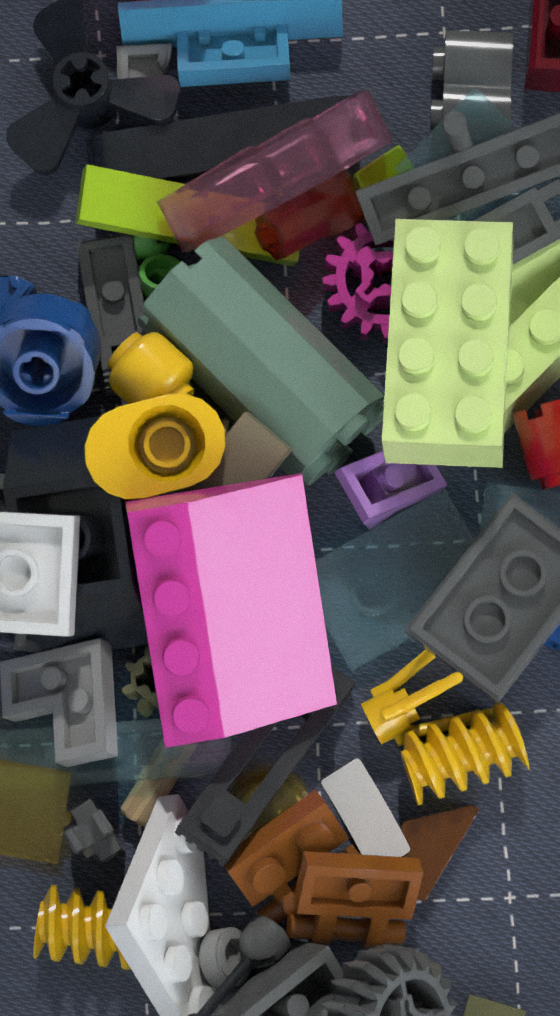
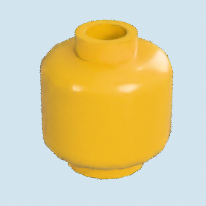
M137 332L133 333L119 345L107 363V367L111 370L109 377L110 388L127 404L167 394L185 393L192 396L194 393V389L188 385L193 376V362L167 338L157 332H150L143 336Z

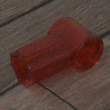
M345 165L308 181L300 186L302 192L281 201L254 217L256 222L255 236L262 250L272 255L275 261L288 257L322 237L334 236L366 220L356 194L357 189Z

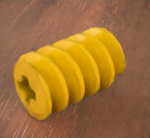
M502 702L493 705L491 723L480 709L472 711L469 730L457 716L450 718L447 737L435 723L428 725L425 744L421 742L413 730L406 732L404 735V750L400 751L417 806L423 804V787L427 785L441 799L445 797L446 779L449 778L463 792L467 790L468 772L471 771L476 774L483 784H488L490 781V765L496 764L505 777L512 776V758L518 757L524 766L530 770L527 752L518 725L513 715Z
M51 885L39 907L33 958L36 959L39 956L45 943H47L50 958L54 962H60L68 946H71L73 959L76 964L83 965L91 949H94L97 963L100 967L106 968L114 953L118 952L121 968L123 970L131 969L105 927L112 909L107 908L104 891L98 890L90 906H84L80 888H74L65 904L60 903L57 885Z

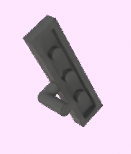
M455 111L446 113L442 118V128L452 154L356 190L375 245L394 239L395 219L444 220L559 176L560 113L473 145L464 115Z

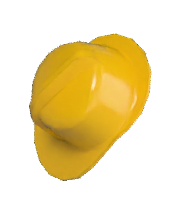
M185 393L167 394L119 406L104 413L90 428L84 445L85 464L93 481L108 494L125 500L144 499L187 488L207 479L221 462L226 447L225 430L217 412L204 400Z

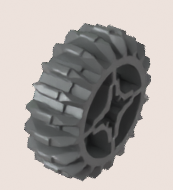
M384 944V946L375 945L374 948L369 950H359L356 960L343 962V978L330 981L334 992L331 1001L321 1003L328 1011L327 1016H451V1012L457 1005V1001L447 996L451 988V980L441 976V964L433 962L428 958L427 954L421 953L415 948Z

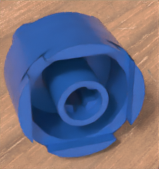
M31 294L12 299L4 305L0 311V407L4 409V415L13 421L30 426L57 424L67 419L69 414L86 402L91 394L101 357L100 336L87 307L81 303L72 302L53 294ZM39 357L43 358L45 362L39 361Z

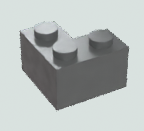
M297 941L273 966L263 968L225 998L211 1016H327L328 1011L321 1003L331 1001L334 992L330 981L343 978L342 967L327 945Z

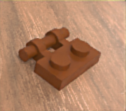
M315 789L243 840L224 867L252 907L269 895H274L275 899L256 912L259 916L267 917L279 925L288 918V915H303L297 914L293 898L296 884L289 887L287 883L299 875L304 851L330 853L349 838ZM353 844L339 852L359 854Z
M304 851L293 900L296 913L309 914V916L288 915L286 934L292 939H308L309 943L327 946L331 944V941L360 942L362 948H374L375 945L382 946L383 943L403 944L406 937L405 922L389 919L412 920L424 874L420 859L413 857ZM337 916L361 917V918H345V917H337Z

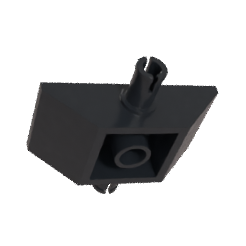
M100 417L11 431L3 484L6 512L80 516V529L85 534V543L79 544L74 635L67 637L34 634L42 652L98 638L109 642L112 650L148 645L125 504L126 501L138 499L125 500L108 494L93 481L85 464L84 445L90 428Z

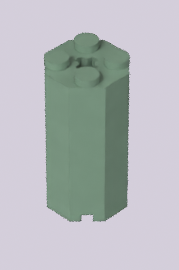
M224 236L205 241L194 250L202 259L190 266L181 261L171 269L143 303L141 311L145 315L138 318L137 324L147 334L157 332L163 335L193 362L194 371L191 379L235 423L244 412H250L287 443L293 451L279 467L287 475L302 473L303 481L310 486L325 472L331 475L350 457L353 450L348 444L361 432L367 435L383 420L384 406L381 402L384 395Z

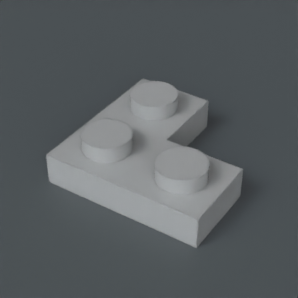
M98 638L0 662L2 717L18 722L53 714L55 763L71 767L118 756L112 646L109 642Z

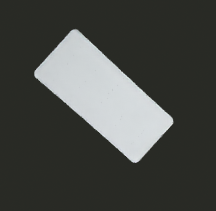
M354 759L322 780L323 788L343 819L362 855L402 857L410 851V847L400 827L360 759Z

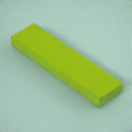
M87 164L82 170L75 224L198 248L205 241L224 236L246 258L294 266L299 258L304 208Z

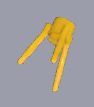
M425 649L388 681L370 689L373 698L361 703V706L381 745L395 739L400 747L404 745V735L406 732L413 730L418 738L426 736L427 726L434 723L442 732L448 731L449 719L456 716L465 726H470L471 712L414 726L410 725L420 719L415 707L461 683L463 675L460 672H454L409 696L405 688L395 692L436 658V656ZM493 709L481 710L488 720L492 719Z

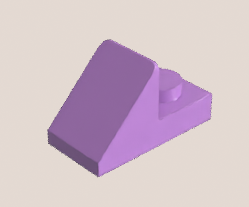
M383 451L341 467L335 472L360 519L369 530L377 527L396 511L434 496L447 486L436 465L385 463Z

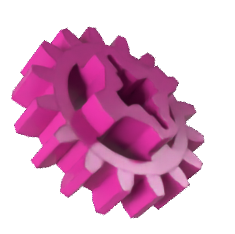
M361 223L355 225L356 240L352 242L341 235L337 238L336 247L342 255L326 256L325 267L331 272L336 273L323 277V290L336 292L327 300V308L329 312L341 309L345 311L341 318V327L344 330L356 322L361 325L360 339L366 341L371 335L372 330H379L383 343H388L389 315H379L373 312L375 310L390 309L391 286L385 283L379 288L375 287L373 289L374 274L381 278L386 277L389 273L392 274L394 249L392 251L374 252L372 249L377 247L394 248V239L375 245L371 232L368 233L367 229ZM349 267L353 270V275L360 280V286L355 290V295L352 298L347 290L345 280Z

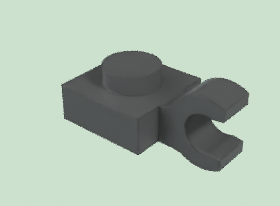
M89 799L70 811L78 824L64 831L63 836L75 854L83 852L87 859L97 854L101 862L108 863L125 852L124 847L114 833V829L95 801Z

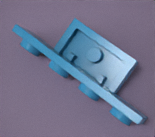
M151 0L118 3L122 45L172 43V47H177L180 87L291 80L288 40L343 37L342 0Z

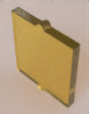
M0 759V855L59 864L64 828L70 823L72 818L71 813L67 811L71 771Z

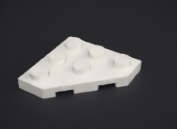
M179 794L157 798L105 925L160 1016H188L189 1014L197 1013L216 991V988L211 986L204 977L199 959L202 939L207 932L211 931L204 852L196 849L197 845L195 843L189 844L185 841V836L175 834L178 824L188 812Z

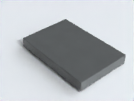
M511 493L410 622L404 633L455 672H460L464 679L498 704L560 623V528L514 493Z

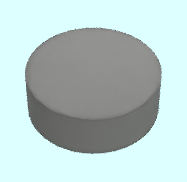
M227 927L211 930L202 939L199 951L200 966L204 977L214 988H218L242 960L239 948V938L242 932L237 928ZM252 967L246 972V974L241 978V980L236 984L235 987L241 986L247 981L251 973Z

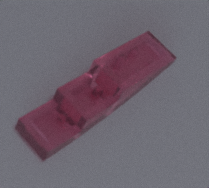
M369 90L357 91L318 116L304 118L261 145L245 148L157 201L182 251L189 252L199 247L205 241L215 239L297 197L389 144L393 139Z

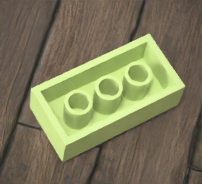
M395 219L382 446L385 463L503 468L513 263V222Z

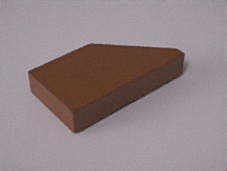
M474 805L404 821L400 829L410 847V851L402 857L419 858L424 871L417 898L421 902L425 903L480 811Z

